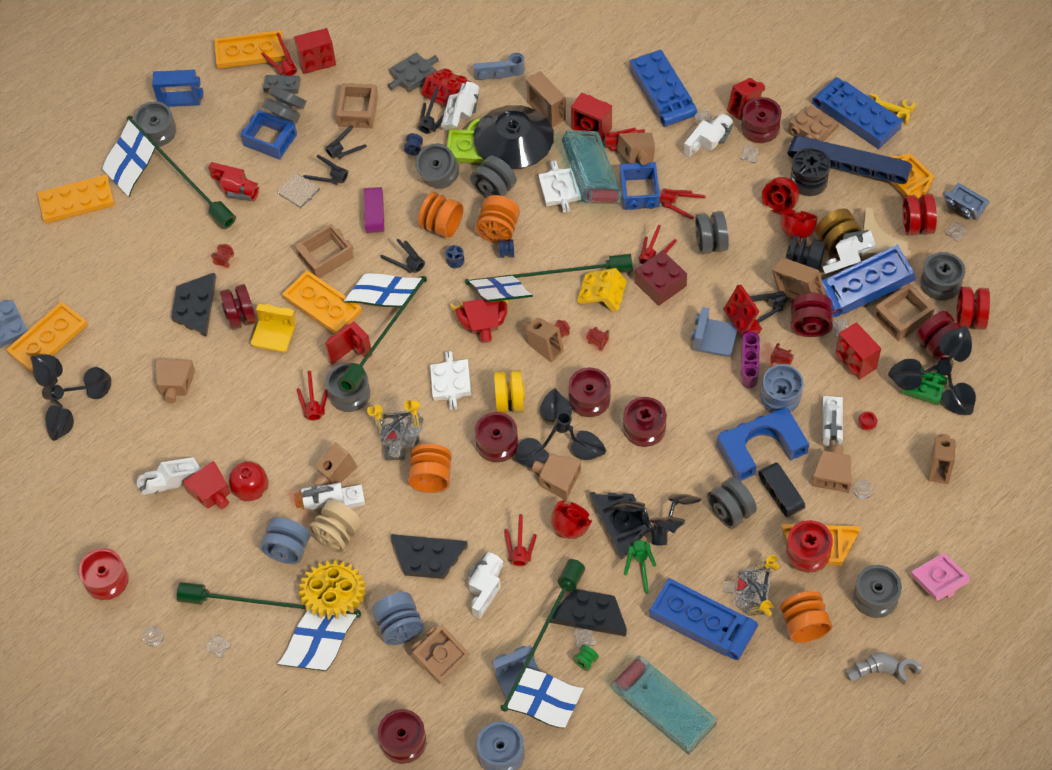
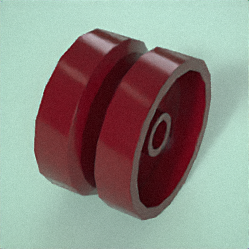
M757 97L748 101L743 107L741 124L743 135L748 140L756 143H766L775 139L780 130L782 114L780 105L766 97Z
M245 284L235 287L236 299H234L230 289L220 291L223 302L221 304L232 331L242 327L241 315H243L244 321L248 326L257 323Z
M809 292L796 296L791 301V329L793 332L804 337H819L828 334L833 328L832 300L821 293Z
M941 311L924 322L917 331L915 339L922 347H927L926 351L933 359H940L946 356L939 347L941 337L951 330L961 328L959 323H954V318L947 311Z
M588 367L576 371L570 377L568 397L569 404L575 413L584 417H596L607 410L611 401V384L606 373L597 368Z
M639 397L630 401L625 407L623 423L624 434L629 442L641 447L654 446L659 443L665 436L667 414L665 407L661 402L651 397Z
M491 412L478 420L475 426L476 448L480 456L487 461L495 463L504 462L516 453L518 446L517 425L508 414Z
M406 709L394 710L386 714L380 721L378 739L385 757L392 762L406 764L417 760L423 754L427 744L424 723L416 713Z

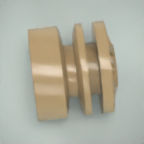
M331 499L322 508L321 515L315 517L314 522L309 525L308 529L313 537L322 545L332 551L342 552L350 542L349 536L356 534L362 526V521L351 508L337 500Z

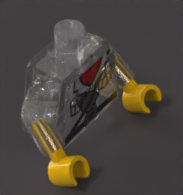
M405 401L404 408L406 411L385 413L383 417H381L383 412L382 406L374 405V407L367 408L368 414L375 416L376 420L374 421L379 431L380 440L390 448L388 454L392 457H400L401 449L412 448L417 436L422 431L424 419L417 413V410L420 408L418 401Z
M769 555L766 561L743 569V571H738L737 582L724 580L723 592L735 594L734 605L738 606L746 615L764 614L768 617L772 615L769 608H774V605L768 600L772 572L769 570L770 568L773 570L779 569L780 565L774 563L779 558L775 555Z

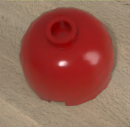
M776 177L763 188L762 200L766 207L772 208V212L782 214L783 210H792L799 200V190L791 179Z
M783 210L780 226L782 231L790 236L791 240H793L794 235H799V241H801V238L809 237L813 234L818 220L816 215L805 211L794 213L795 210Z
M252 461L241 462L229 474L231 492L242 501L259 499L262 493L268 489L269 480L266 471L258 463Z
M565 500L559 501L551 514V525L557 535L564 539H577L583 536L592 523V519L589 520L588 518L590 514L574 502H571L569 505L564 504Z

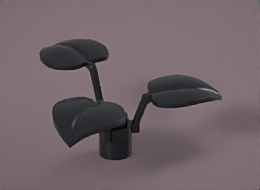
M966 326L951 330L941 337L939 342L940 350L949 357H942L937 365L921 371L922 365L920 361L904 359L896 363L888 372V376L900 388L914 390L922 383L921 375L937 370L941 375L948 376L951 389L945 390L942 394V400L947 409L959 415H971L973 413L976 402V394L973 387L963 382L953 386L951 371L954 366L952 358L958 362H963L970 356L972 351V338Z
M38 354L30 357L34 378L40 386L44 387L42 390L44 399L51 400L52 404L57 405L50 406L45 416L48 435L52 441H56L69 433L74 424L71 411L62 409L63 405L57 400L63 397L64 392L87 389V396L89 398L100 399L109 392L111 377L102 368L92 367L84 374L83 381L85 386L62 388L60 385H55L58 382L57 377L63 372L62 364L56 357L47 354Z
M554 388L545 396L540 406V414L546 421L555 420L553 430L542 446L534 438L522 440L517 446L515 460L526 467H533L535 461L545 464L549 458V453L544 448L548 445L556 431L559 433L570 432L571 439L574 441L571 450L581 460H592L606 453V448L602 441L589 431H579L577 436H574L573 426L570 425L572 421V408L569 401Z
M688 494L669 496L668 500L673 502L668 517H653L649 519L645 503L635 500L616 502L608 508V511L611 509L627 512L642 511L648 525V532H652L651 544L663 546L667 545L668 532L670 531L674 534L680 526L685 524L684 519L672 517L675 506L677 504H694L700 502L702 498Z

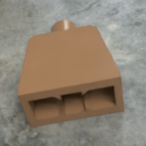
M652 133L619 134L617 150L628 163L647 165L649 162H653L655 143Z
M536 318L532 323L529 321L524 322L522 330L526 332L529 345L548 361L552 362L564 351L560 330L557 326L541 318Z
M156 359V384L159 393L165 395V402L175 403L177 395L185 396L188 393L195 373L192 360Z
M940 434L935 438L931 453L929 481L949 484L955 462L956 440L950 439V436L947 434ZM939 460L945 461V465L939 466Z
M335 442L316 465L320 475L313 483L316 486H321L328 483L343 482L358 466L351 455Z
M835 444L832 445L831 452H822L813 476L812 486L849 493L852 482L851 456L843 454V446Z
M550 455L546 464L535 461L532 472L540 474L539 482L541 487L567 501L581 472V460Z

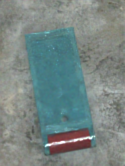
M566 130L561 140L584 202L620 204L622 192L619 190L599 133L594 131Z
M640 655L610 685L613 691L622 697V700L688 755L716 726L717 718Z

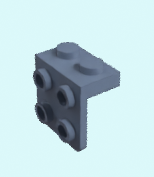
M959 182L951 193L947 191L943 193L947 206L955 211L959 209L963 212L962 215L970 220L972 218L978 220L990 203L988 199Z
M702 307L701 314H697L695 325H698L697 330L693 329L691 340L694 341V350L730 357L737 329L733 323L709 319L710 308Z
M531 645L527 647L521 646L508 655H499L492 661L493 671L506 699L532 649ZM533 655L527 668L539 671Z

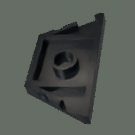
M215 273L176 286L171 315L173 322L184 325L190 330L199 331L202 336H207L216 283Z
M591 492L589 497L621 560L628 554V547L632 546L635 541L641 540L648 532L645 516L642 511L627 512L616 509L608 511V508L616 502L623 500L637 501L634 494L608 493V495H597L596 492Z
M391 534V540L405 576L445 579L450 572V568L458 561L460 554L468 548L467 541Z
M573 590L558 605L550 621L553 624L626 637L627 628L615 596L590 591Z

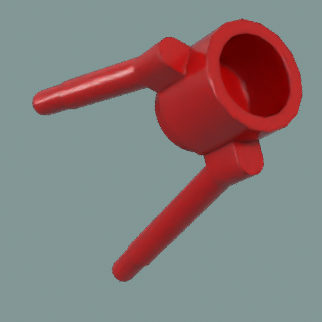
M277 32L276 35L286 56V59L281 62V67L264 52L261 54L278 70L280 75L292 76L298 70L285 47L280 33Z
M634 127L618 132L606 133V148L611 147V151H618L619 134L643 133L645 129L636 130Z
M663 188L660 202L664 203L665 208H670L693 219V215L671 204L676 203L677 196L705 198L706 196L693 194L691 190Z
M661 225L657 226L647 249L648 237L644 238L641 254L638 258L641 264H644L656 255L657 252L652 248ZM674 239L663 251L667 253L677 240Z
M309 370L307 374L310 402L307 403V406L299 388H297V393L303 408L304 417L315 421L321 419L322 415H325L328 391L327 389L324 390L321 405L319 402L314 401L312 375Z
M519 514L518 544L514 547V550L512 549L509 531L505 529L509 561L514 566H526L527 562L531 561V554L537 537L536 534H533L528 551H526V548L522 546V514Z

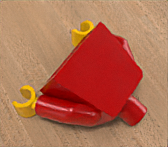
M480 299L463 302V305L459 301V306L455 307L451 304V307L462 326L466 330H471L472 334L480 333L481 343H487L492 341L491 331L498 330V326L503 324L508 313L509 300L486 302Z

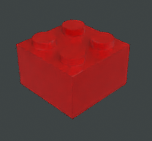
M328 28L294 36L303 74L336 66L333 43Z
M581 92L571 106V129L599 142H603L605 134L609 133L612 129V105Z
M856 322L838 334L835 356L846 365L852 375H855L860 380L877 369L882 348Z

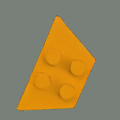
M911 153L902 154L901 156H888L908 161L913 166L906 184L890 182L903 196L916 195L919 200L921 194H927L935 177Z
M782 524V532L787 540L789 532L795 524ZM825 525L833 538L832 551L827 565L842 566L860 532V526Z

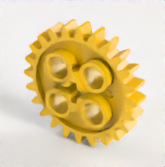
M337 560L334 561L333 565L326 561V566L318 563V569L311 567L312 573L305 572L306 578H301L302 584L299 585V596L302 605L306 606V611L311 610L313 616L319 613V618L327 615L328 620H330L332 615L336 619L339 618V614L346 617V611L354 613L353 607L359 608V602L364 601L365 581H363V575L358 573V569L353 570L351 564L345 567L344 561L340 565H337Z

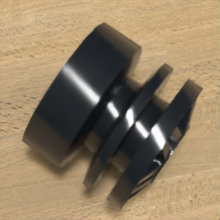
M812 147L804 148L794 155L790 179L797 185L800 195L816 196L826 189L831 166L829 156L824 151Z
M794 235L793 240L788 246L786 259L820 271L826 242L814 239L809 247L807 246V237H803L801 244H799L800 236Z

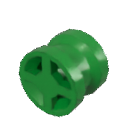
M582 645L580 652L575 654L572 659L581 669L589 671L592 667L591 664L598 660L599 655L591 647Z

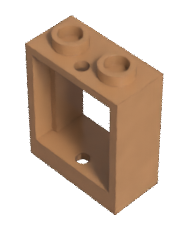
M541 71L529 76L526 79L527 102L533 109L547 117L552 127L566 120L565 96Z
M342 83L336 114L338 127L353 126V128L373 129L378 100L377 85ZM346 97L370 98L368 112L344 111Z
M332 224L295 245L297 257L318 278L323 277L354 258L352 252L354 249L353 245L349 240L346 241L340 229H336ZM333 240L341 251L319 264L310 252Z
M783 257L774 265L772 273L778 292L784 291L788 299L793 300L796 296L809 292L826 295L819 270ZM793 279L796 280V281L802 282L803 285L794 282Z
M909 283L876 305L873 317L899 342L933 316L935 308L930 301L921 295L917 288H914ZM907 297L921 313L902 324L888 309Z

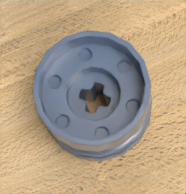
M786 364L775 365L765 372L760 392L761 403L765 409L772 413L776 409L788 407L790 412H793L798 407L804 386L803 377L800 372Z
M408 592L388 595L379 600L372 608V614L377 625L380 626V633L384 643L387 645H398L408 642L417 637L424 629V623L419 612L416 611L417 608L413 597Z

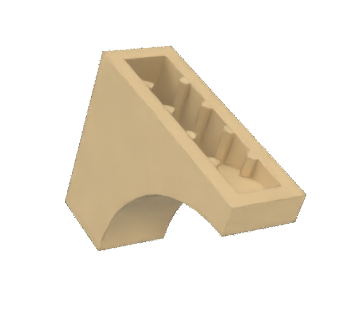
M866 207L863 230H871L876 248L864 254L861 253V262L897 244L905 258L910 260L911 249H908V241L896 239L885 233L875 220L873 208Z

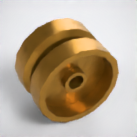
M845 208L830 212L819 221L815 228L816 235L820 241L826 242L825 248L832 255H838L836 244L843 240L845 233L863 231L851 212Z

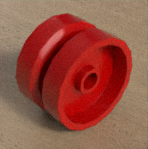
M921 194L919 200L916 195L904 196L902 217L907 236L918 235L920 230L924 235L935 233L937 211L933 194Z
M961 286L956 307L957 323L961 327L966 326L967 328L973 323L975 329L985 330L990 313L989 289L978 287L974 294L971 287Z
M806 520L795 524L790 530L787 540L786 555L788 561L794 568L806 573L817 572L823 569L830 559L833 546L832 534L825 525L817 521Z
M107 548L95 549L81 560L79 576L88 594L93 598L111 600L119 596L126 589L128 572L120 555L114 550Z

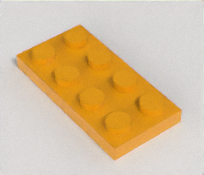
M282 30L214 39L217 69L268 63L262 56V52L274 62L285 60V54L276 35L279 32L283 39Z
M107 174L37 192L45 224L115 206Z
M308 270L282 293L283 299L335 335L344 326L351 324L363 312L362 307L356 303H344L346 296Z
M61 301L9 346L6 351L33 374L31 356L38 354L54 356L88 326V323Z

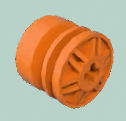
M431 192L421 206L418 226L430 232L435 230L437 235L444 238H451L461 222L464 210L463 204L453 199L447 200L445 196Z
M491 195L486 197L475 225L477 233L490 242L499 243V240L509 241L513 236L515 224L518 221L520 214L519 206L505 196Z
M421 444L413 447L410 454L409 485L415 490L426 493L446 490L450 484L451 451L437 444Z
M806 591L798 593L782 602L780 609L784 614V620L788 623L787 630L793 642L806 643L827 635L832 630L833 626L829 614L825 611L826 606L820 592Z

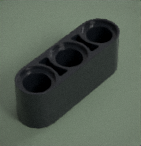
M775 462L758 471L761 482L785 517H790L805 509L804 500L779 463Z

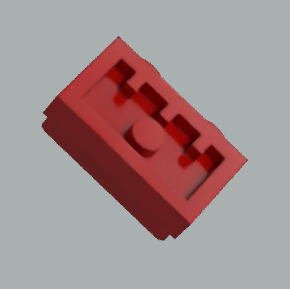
M444 68L426 76L422 95L431 99L434 90L438 89L435 102L447 106L449 96L457 94L462 87V83L466 84V82L471 81L467 80L465 76L452 73V70Z
M739 284L736 286L723 310L741 337L750 331L760 334L762 327L756 320L759 309L744 287Z
M355 321L344 326L340 332L329 337L325 342L328 360L331 365L353 349L358 355H363L364 357L371 349L369 335Z

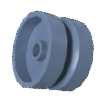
M277 517L270 519L265 530L266 534L259 545L260 550L271 559L282 563H300L305 552L304 547L307 546L311 536L310 532L303 525L290 519Z
M505 721L493 722L486 725L480 731L477 738V753L479 762L484 770H518L524 760V742L520 730L513 724Z

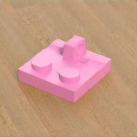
M945 553L911 571V577L936 601L945 596L950 598L955 594V590L970 582V576Z

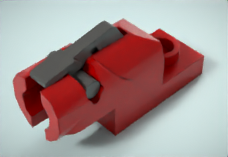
M214 162L210 163L208 168L211 178L220 181L222 192L226 193L229 198L256 200L259 193V183L246 179L243 169Z

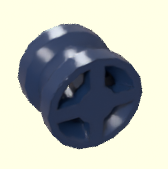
M415 133L408 134L405 139L404 151L409 155H418L421 151L423 138Z
M514 239L505 242L499 240L500 258L505 256L515 257Z
M452 245L446 249V262L449 267L459 268L464 264V251L458 245Z

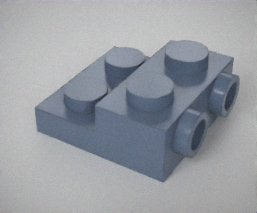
M3 300L0 302V348L18 340L28 331L13 300Z

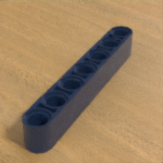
M794 136L787 152L793 158L798 151L804 148H817L829 156L830 168L898 184L907 183L913 167L910 162L803 136Z

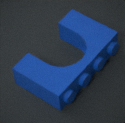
M788 407L776 409L771 414L759 416L749 423H741L736 428L724 430L717 435L716 445L732 474L739 481L755 475L756 464L746 448V443L753 437L765 435L776 439L781 444L790 461L808 454L809 442Z

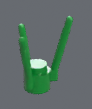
M638 540L628 547L624 575L628 574L633 556L636 561L641 562L644 592L648 593L645 560L649 557L653 567H656V562L651 552L650 544Z

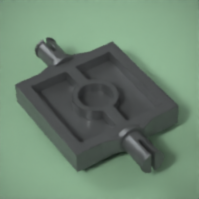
M416 52L389 69L390 75L395 80L387 84L388 88L392 91L394 88L402 86L409 92L413 91L425 83L427 75L437 72L431 65L439 61L438 57L434 55L426 60Z

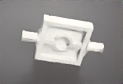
M554 160V164L553 161L550 162L551 171L538 174L546 207L561 204L563 212L566 213L567 210L568 213L570 212L568 203L582 200L574 168L559 169L557 161Z
M449 351V355L448 352H445L446 362L430 365L432 394L434 401L448 400L449 409L453 410L454 406L456 410L458 408L457 399L472 395L468 359L453 361V352Z

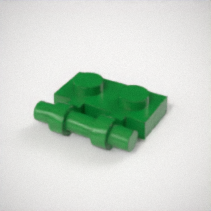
M929 372L921 376L932 380V382L922 379V383L918 388L914 390L902 389L901 391L902 394L939 405L945 388L944 385H946L948 378L941 376L938 372Z

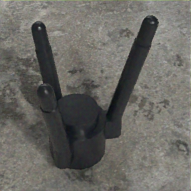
M438 89L434 90L426 116V103H423L417 127L425 134H430L431 131L436 132L444 117L442 115L435 123L434 118L430 116Z
M349 126L335 141L325 147L327 154L332 159L337 157L340 160L348 154L367 147L364 144L342 152L344 148L340 141L353 129V126Z
M317 155L318 159L332 167L330 171L332 179L303 175L305 179L337 185L338 182L344 183L346 181L348 170Z
M400 239L396 241L409 254L406 259L407 265L384 255L380 256L382 259L406 269L409 273L412 271L417 273L425 265V261L406 240L404 243Z
M784 291L750 296L753 302L768 300L769 305L775 307V309L757 320L758 323L776 312L782 311L783 306L787 305V297Z

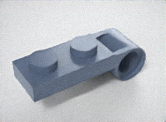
M521 53L511 54L509 61L474 63L475 80L520 76L525 72L524 56Z

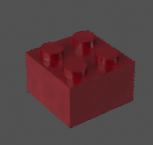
M662 250L635 269L634 283L660 306L687 286V273Z

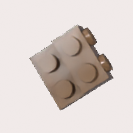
M810 105L804 112L800 111L789 121L788 131L794 136L825 141L838 128L839 123Z
M442 624L438 628L433 626L425 633L428 637L423 642L419 639L411 647L413 652L410 654L423 670L426 669L439 684L470 655Z

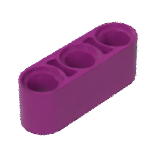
M382 187L364 188L366 233L385 231Z
M752 331L745 333L742 340L741 384L746 388L755 387L759 377L760 337L756 332Z

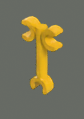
M876 94L870 95L871 99L887 110L896 112V116L899 118H905L906 125L909 123L910 113L915 110L916 102H913L911 106H907V100L904 99L901 107L879 100Z

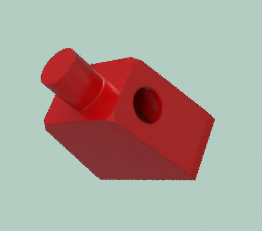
M748 78L732 86L727 111L738 120H741L745 104L753 98L761 97L762 92L765 91V85L762 82L757 83L752 78Z
M214 460L183 481L187 493L204 507L211 508L216 504L220 509H224L228 506L229 501L226 496L230 494V491Z

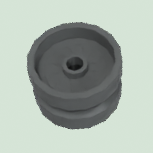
M271 85L268 93L277 98V101L266 98L262 107L272 111V114L282 119H289L297 123L301 115L299 112L292 110V106L304 109L307 101L275 85Z
M153 101L141 105L136 110L134 121L159 147L168 144L174 139L176 124L172 112L167 105L162 102Z
M435 143L425 146L416 158L418 173L428 186L435 189H444L452 185L459 175L460 166L456 157L443 144Z
M488 156L481 163L480 167H477L470 175L472 185L484 198L491 195L505 196L507 191H510L517 183L516 175L511 167L495 156Z
M723 211L712 212L710 219L706 213L696 214L695 231L700 253L702 255L710 254L713 246L717 252L728 251L729 237Z
M948 252L932 254L926 259L920 279L923 292L935 300L946 301L958 295L966 273L965 265L954 254Z
M342 363L335 366L326 377V387L331 404L337 410L343 412L357 411L363 408L370 399V386L367 374L353 393L345 392L339 387L338 380L351 363Z
M729 477L721 483V487L717 486L707 493V500L712 511L728 528H735L743 522V518L747 519L757 511L756 502L752 494L735 477Z
M871 565L863 569L857 577L853 593L854 604L866 616L873 618L886 617L897 607L902 590L901 579L895 571L887 566Z

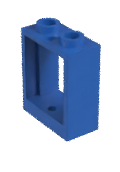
M195 69L153 71L152 86L158 102H162L168 107L200 105L204 92L203 88H200V77L196 75ZM191 86L192 91L166 92L165 87Z
M258 110L251 117L249 124L241 132L243 146L279 160L297 136L295 123ZM262 126L281 132L273 144L254 138Z
M649 162L647 165H642L641 163L620 164L623 209L635 210L660 207L656 162ZM652 179L654 195L627 196V180Z

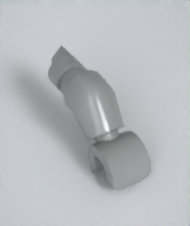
M877 652L871 654L869 658L865 659V662L859 661L854 663L855 667L846 670V674L849 680L853 681L868 675V672H884L892 675L895 672L897 679L902 684H905L907 676L903 670L908 668L914 674H920L921 665L914 659H906L898 663L899 660L885 652Z

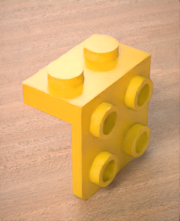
M616 268L586 273L577 302L582 305L603 301L612 312L619 311L627 280Z
M258 304L256 312L259 321L251 340L252 347L285 353L297 324L294 310L287 307H275L270 304Z

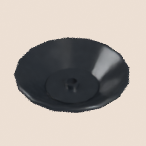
M506 105L490 111L480 119L474 130V145L479 155L484 160L488 156L498 157L507 163L511 169H523L537 164L548 155L554 143V129L548 118L536 109L523 105Z

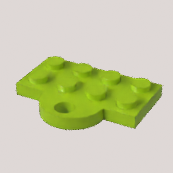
M481 118L472 121L467 130L449 129L447 147L452 151L458 162L481 164L484 161L474 145V130Z

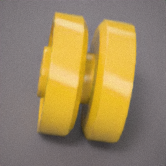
M511 370L510 383H507L504 371L494 372L497 412L507 413L508 401H512L514 413L524 412L523 400H525V390L521 370Z

